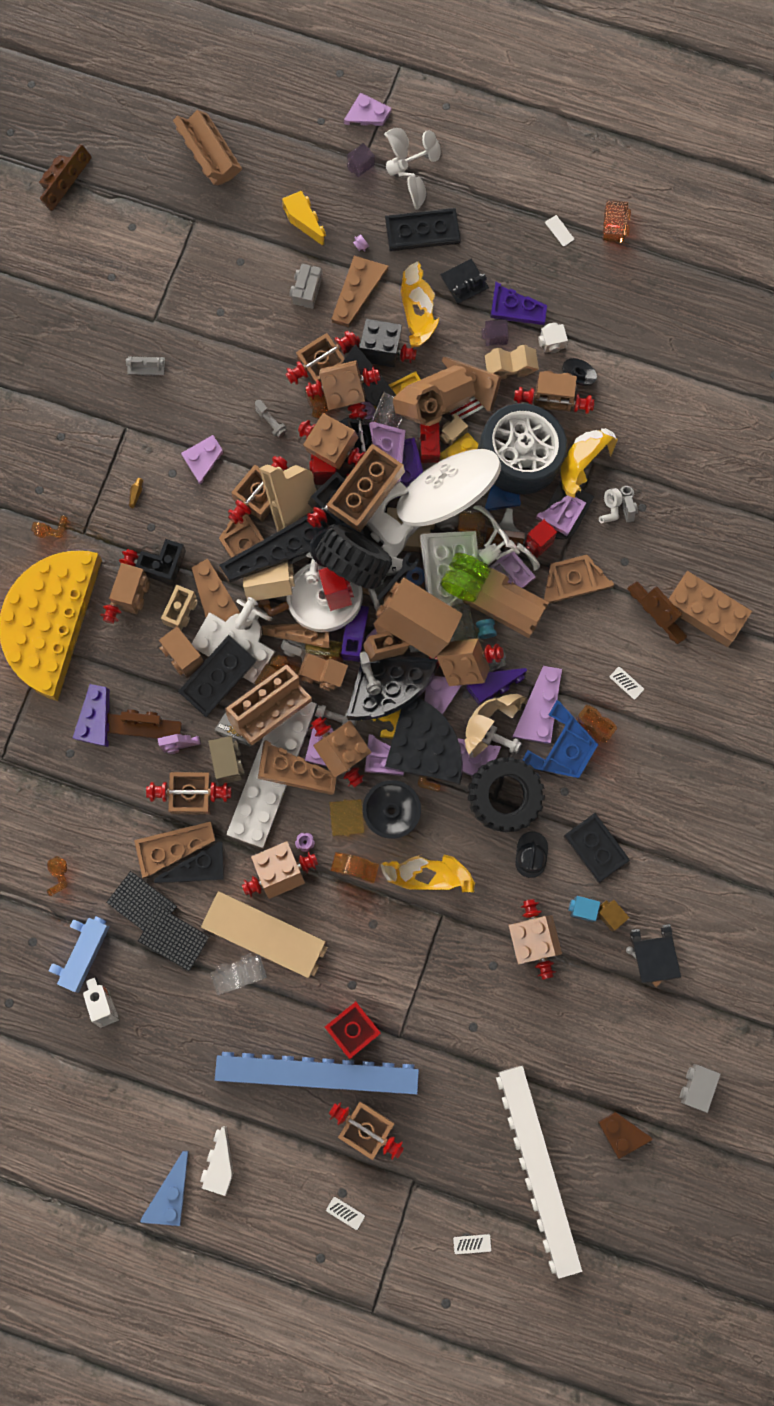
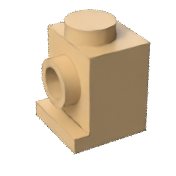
M455 413L452 422L448 421L442 427V433L439 435L440 440L444 444L448 443L451 446L467 433L468 425Z

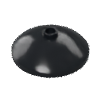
M396 780L383 781L372 787L365 796L362 810L363 817L369 829L376 835L387 839H397L409 834L416 827L421 816V803L418 795L409 785ZM390 808L395 809V813L393 815L388 813V810Z

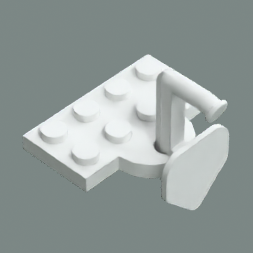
M248 597L247 602L237 599L236 602L244 608L241 613L231 616L226 622L209 613L194 638L192 645L195 649L209 657L228 635H231L258 660L244 675L245 679L257 684L276 651L259 642L262 635L261 626L258 622L259 616L268 621H271L272 617L255 606L258 604L256 600Z

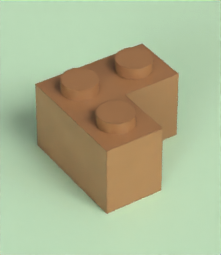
M375 623L374 626L377 634L369 636L363 644L370 662L402 655L410 646V644Z
M175 627L159 640L162 645L159 647L166 657L168 655L171 656L173 659L171 663L180 676L184 674L188 678L204 663L201 655L178 627Z
M308 653L303 659L298 677H301V681L312 684L314 682L320 685L319 688L330 691L341 687L348 665L333 659L325 660Z

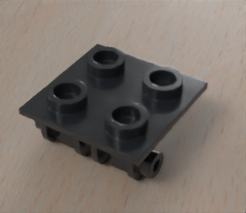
M472 259L440 274L457 304L489 289L486 283V275L479 272Z

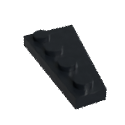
M356 344L341 363L357 360L360 375H363L364 368L367 371H372L373 367ZM381 375L378 385L375 382H371L370 387H368L364 382L365 399L388 417L394 419L397 415L393 404V398L396 394Z

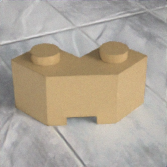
M527 345L518 346L512 352L502 350V348H495L485 355L487 371L502 376L501 379H507V375L512 374L524 377L539 370L536 349Z

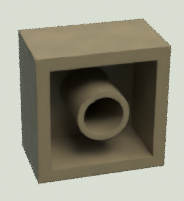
M232 736L209 740L215 778L221 785L242 780V774H245L241 759L238 760V756L241 755L238 742L234 741Z

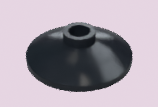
M577 358L567 359L563 363L562 370L564 373L577 376L576 384L589 386L595 383L597 373L589 363Z

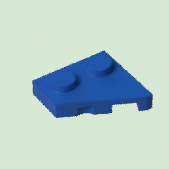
M493 484L485 509L491 511L520 506L519 494L506 492Z

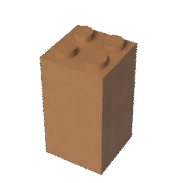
M403 578L399 583L395 582L391 590H388L384 596L383 601L385 602L383 605H380L375 614L378 616L375 624L434 659L449 644L463 614L411 581Z

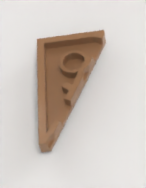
M300 624L262 626L263 635L330 648L329 632L311 631Z

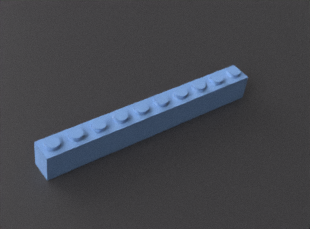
M222 1052V1055H218L216 1059L215 1081L417 1094L419 1069H415L414 1064H403L402 1068L394 1067L395 1063L385 1062L382 1063V1066H374V1062L362 1061V1065H355L354 1060H342L341 1064L334 1063V1059L322 1058V1062H314V1058L302 1057V1061H296L294 1056H282V1059H274V1055L262 1054V1058H254L252 1053H242V1057L234 1056V1052Z

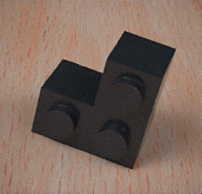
M165 539L159 556L141 551L135 567L143 569L148 578L174 586L186 553L183 544Z

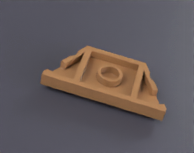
M248 514L242 517L244 520L242 524H235L230 520L226 530L219 537L230 558L264 540Z
M583 555L550 565L544 600L550 604L613 588L614 583L603 574V571L593 563V560L588 555Z

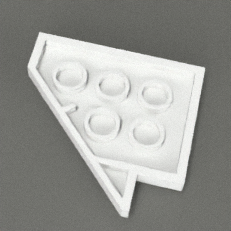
M476 531L420 535L426 591L449 606L454 603L485 563L478 555L484 549L478 550Z

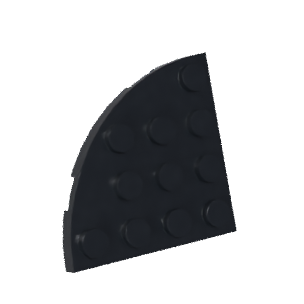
M397 655L370 662L374 678L382 686L381 692L376 695H371L367 692L366 686L368 681L360 663L347 712V719L356 721L376 719L406 707L428 687L436 673L439 664L438 659Z
M417 698L400 711L385 767L386 769L461 785L463 773L461 747L447 719L432 705Z

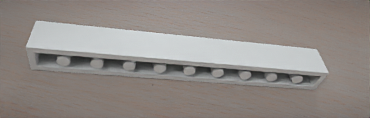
M523 1066L498 1072L499 1077L496 1078L499 1090L503 1089L505 1097H502V1102L505 1110L509 1109L511 1116L507 1118L510 1129H514L516 1137L513 1138L516 1150L520 1149L522 1158H519L522 1170H526L528 1178H525L528 1191L532 1190L534 1196L531 1199L534 1212L538 1211L540 1217L537 1220L539 1231H544L546 1240H543V1245L546 1253L550 1252L552 1259L548 1261L552 1274L556 1273L558 1279L582 1272Z

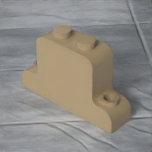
M271 465L259 468L277 532L313 511L308 502L317 489L314 484V475L310 470L297 465L285 471L280 467L276 468Z

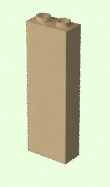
M219 891L201 925V928L307 978H310L311 975L315 976L319 965L316 963L319 957H324L328 948L325 946V941Z

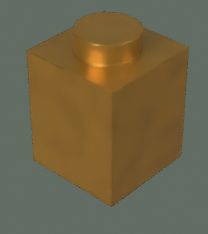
M606 900L599 906L600 911L597 915L612 932L630 918L615 900L610 902Z

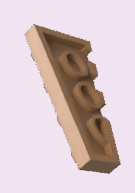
M267 740L263 742L258 779L329 795L334 794L336 777L334 778L330 771L316 764L312 765L304 761L305 759L299 756L296 757L281 747H275Z

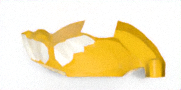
M419 262L411 264L403 272L401 285L402 302L409 331L412 334L409 336L411 348L420 347L428 341L435 332L439 322V317L437 320H434L432 314L435 294L432 288L422 279L423 270ZM413 305H418L420 310L424 309V314L422 316L415 314Z
M602 428L601 431L586 432L575 439L560 471L562 487L568 496L575 498L576 492L581 491L579 486L587 482L584 468L606 445L611 457L618 441L612 431Z
M445 854L442 861H430L418 855L406 860L402 864H399L397 861L383 862L381 864L382 873L388 882L409 890H450L461 886L462 892H474L475 882L470 872L454 857ZM422 868H428L436 872L429 884L415 879L416 874L422 872Z

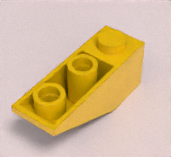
M301 190L282 198L283 209L290 223L319 244L324 245L326 233L323 226L318 224L319 220L316 212H312L310 208L311 203L308 196L305 197Z

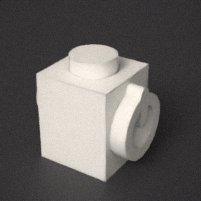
M550 323L541 328V335L538 337V341L545 353H556L566 348L568 339L563 324Z

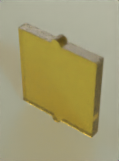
M329 641L330 648L305 644V653L339 657V653L342 652V642Z
M344 799L343 801L329 802L332 836L347 835L349 837L351 834L364 833L361 799Z

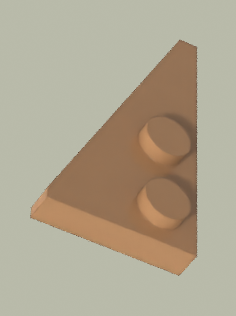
M443 357L442 362L447 368L456 365L466 369V376H471L473 379L474 397L487 411H493L502 376L448 357Z

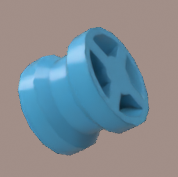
M484 619L476 622V627L479 629V639H487L497 635V631L494 629V619Z

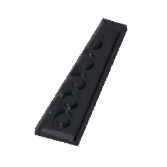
M306 515L220 564L219 568L228 582L231 583L310 552L312 538L319 531L328 528L327 524L321 521V528L313 527L308 523Z

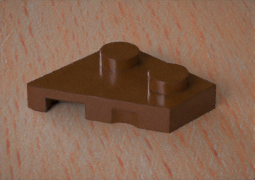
M616 1112L598 1121L618 1159L652 1141L649 1135Z

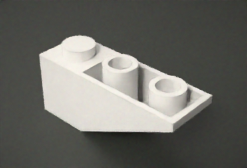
M223 1126L221 1130L217 1129L213 1141L217 1143L215 1149L209 1152L207 1162H210L208 1170L203 1171L200 1182L203 1183V1189L226 1196L234 1173L227 1127Z

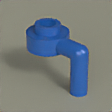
M419 567L406 573L407 579L417 586L421 585L425 580L424 571ZM413 573L418 574L419 578L417 580L412 579Z

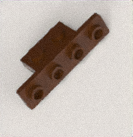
M78 145L70 157L61 155L53 160V164L39 181L42 187L47 188L40 197V200L50 211L54 210L91 160L92 156L83 145Z
M635 582L627 588L631 596L638 600L643 609L656 620L658 626L666 631L672 641L679 644L687 638V635L675 623L682 616V613L658 587L653 588L648 593L639 582Z
M129 709L127 712H121V715L107 714V723L109 724V731L107 733L156 739L181 734L182 723L180 721L162 720L156 712L139 714V711Z

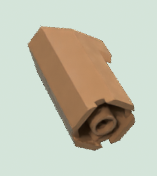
M454 365L412 383L393 398L395 413L412 422L426 426L435 424L441 420V415L470 403V398L475 395L473 379L471 376H466L465 372L467 371L464 367Z
M482 566L464 596L463 603L530 638L549 602L513 582L510 585L508 583L509 578L493 568H489L486 571L485 567Z

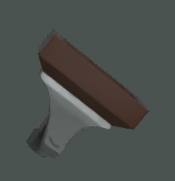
M507 508L502 521L498 525L516 546H518V543L523 545L525 533L520 532L514 526L513 509ZM493 526L492 528H487L485 544L494 532ZM498 532L490 545L494 543L498 546L504 541Z

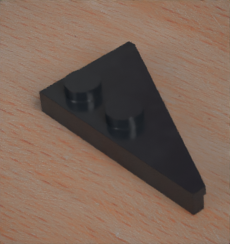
M223 842L216 843V845L178 864L175 868L162 873L154 879V882L176 883L224 880Z

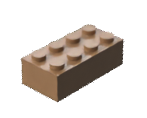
M371 444L328 502L329 512L358 532H361L404 474V465L374 444Z
M689 571L684 574L669 597L673 605L682 613L681 619L727 648L734 641L752 613L751 610Z

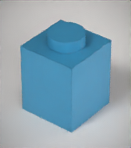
M576 896L574 900L571 899L568 911H571V917L595 922L600 901Z

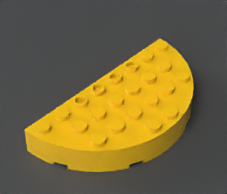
M67 551L38 561L23 572L15 581L2 605L0 613V643L7 662L18 677L30 688L55 701L59 699L102 562L100 555L95 552Z

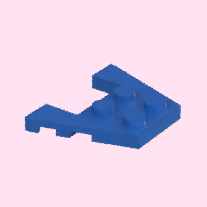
M556 700L548 715L565 724L564 729L546 759L527 750L522 760L525 761V764L531 765L537 770L579 778L598 744L562 703Z

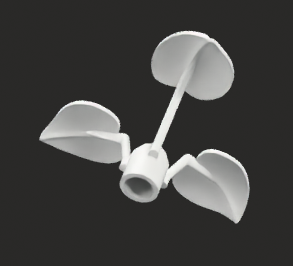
M393 128L384 133V135L388 138L397 157L386 163V169L391 176L399 174V177L409 176L407 181L408 189L415 210H418L425 201L426 188L420 177H415V174L405 172L408 168L407 162L428 154L431 162L437 161L441 155L440 144L435 134L428 130L422 136L423 146L426 150L405 159L409 146L408 137L403 129Z
M480 505L473 507L485 514L491 520L494 527L493 534L484 545L486 548L478 554L487 565L511 552L519 554L520 550L529 558L534 571L540 567L538 560L520 543L516 546L509 539L487 509ZM498 532L504 541L498 546L494 543L490 545ZM505 544L506 547L512 548L499 554L501 552L500 548Z

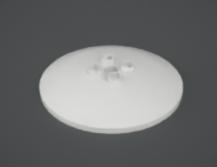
M474 449L455 454L434 464L407 487L408 493L405 496H401L398 501L397 515L404 524L427 526L444 521L464 511L478 501L497 480L501 470V462L498 456L490 450Z

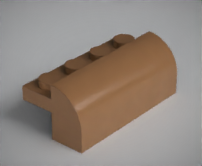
M197 109L189 119L176 116L173 122L177 126V132L183 136L186 146L192 150L194 159L202 166L203 173L211 180L213 185L224 184L233 179L242 170L241 165L208 113Z
M286 664L225 708L226 715L239 736L242 735L252 746L312 702V697L299 685V677Z

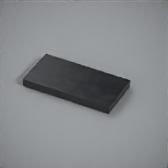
M456 208L385 216L389 251L459 244L461 241Z
M228 635L178 692L199 712L208 717L258 660L231 635Z

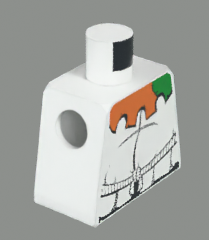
M98 978L88 980L86 984L89 990L84 992L83 995L91 1021L100 1028L119 1021L108 989L103 985L100 986Z

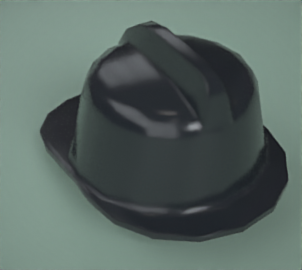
M531 831L519 838L515 866L517 871L524 877L535 878L541 875L546 867L548 843L541 833Z

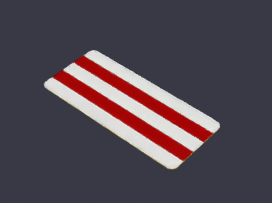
M473 397L470 399V403L450 411V414L453 417L456 413L461 419H464L484 407Z

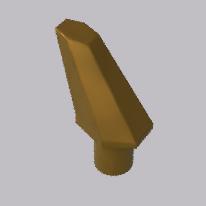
M137 478L135 484L133 483L130 488L129 507L133 509L143 489L142 484L144 481L141 478Z

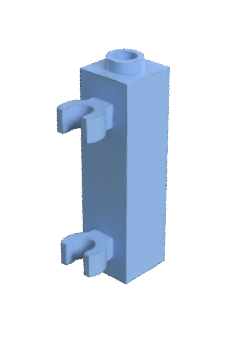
M95 916V919L88 918L86 924L76 920L72 921L70 927L80 931L81 935L65 968L52 964L49 969L50 972L60 976L58 985L79 993L110 928L105 925V920Z

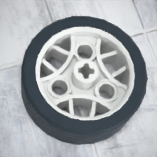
M517 403L497 410L489 418L480 437L477 449L493 451L501 462V470L494 483L495 486L514 494H531L546 488L556 477L566 458L567 438L559 421L548 411L531 404ZM495 437L507 440V443L504 444L496 440Z

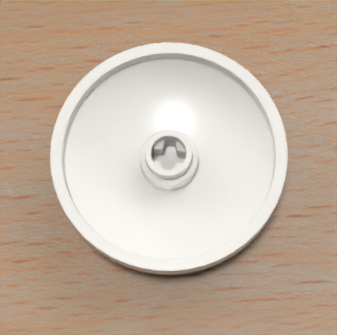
M311 563L300 569L294 575L295 587H292V595H287V603L293 618L301 626L311 631L331 632L346 626L355 618L363 600L361 586L350 582L354 595L351 598L352 605L330 611L321 579L315 585L306 582L305 574L310 571ZM318 564V570L327 568Z

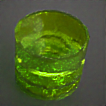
M455 553L449 564L450 570L445 572L440 585L445 591L461 600L475 602L482 589L480 585L485 583L491 571L486 564L473 556Z

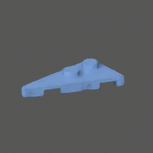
M189 1151L181 1153L141 1218L140 1223L181 1225Z

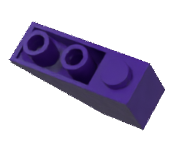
M361 606L355 618L346 625L341 652L344 660L360 662V653L363 652L369 612L368 606Z
M527 669L488 672L485 683L469 684L466 686V689L477 704L481 705L485 701L494 698L496 694L500 693L502 695L507 692L512 683L518 684L526 678L524 675H526Z

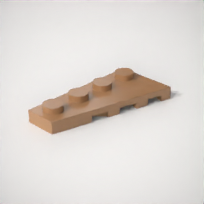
M357 256L353 257L331 319L332 323L346 327L352 324L361 307L370 297L373 289L377 287L382 276L388 271L387 265Z
M208 559L192 567L205 617L212 613L226 622L231 616L240 613Z
M212 822L134 840L142 878L145 879L214 843L216 840Z

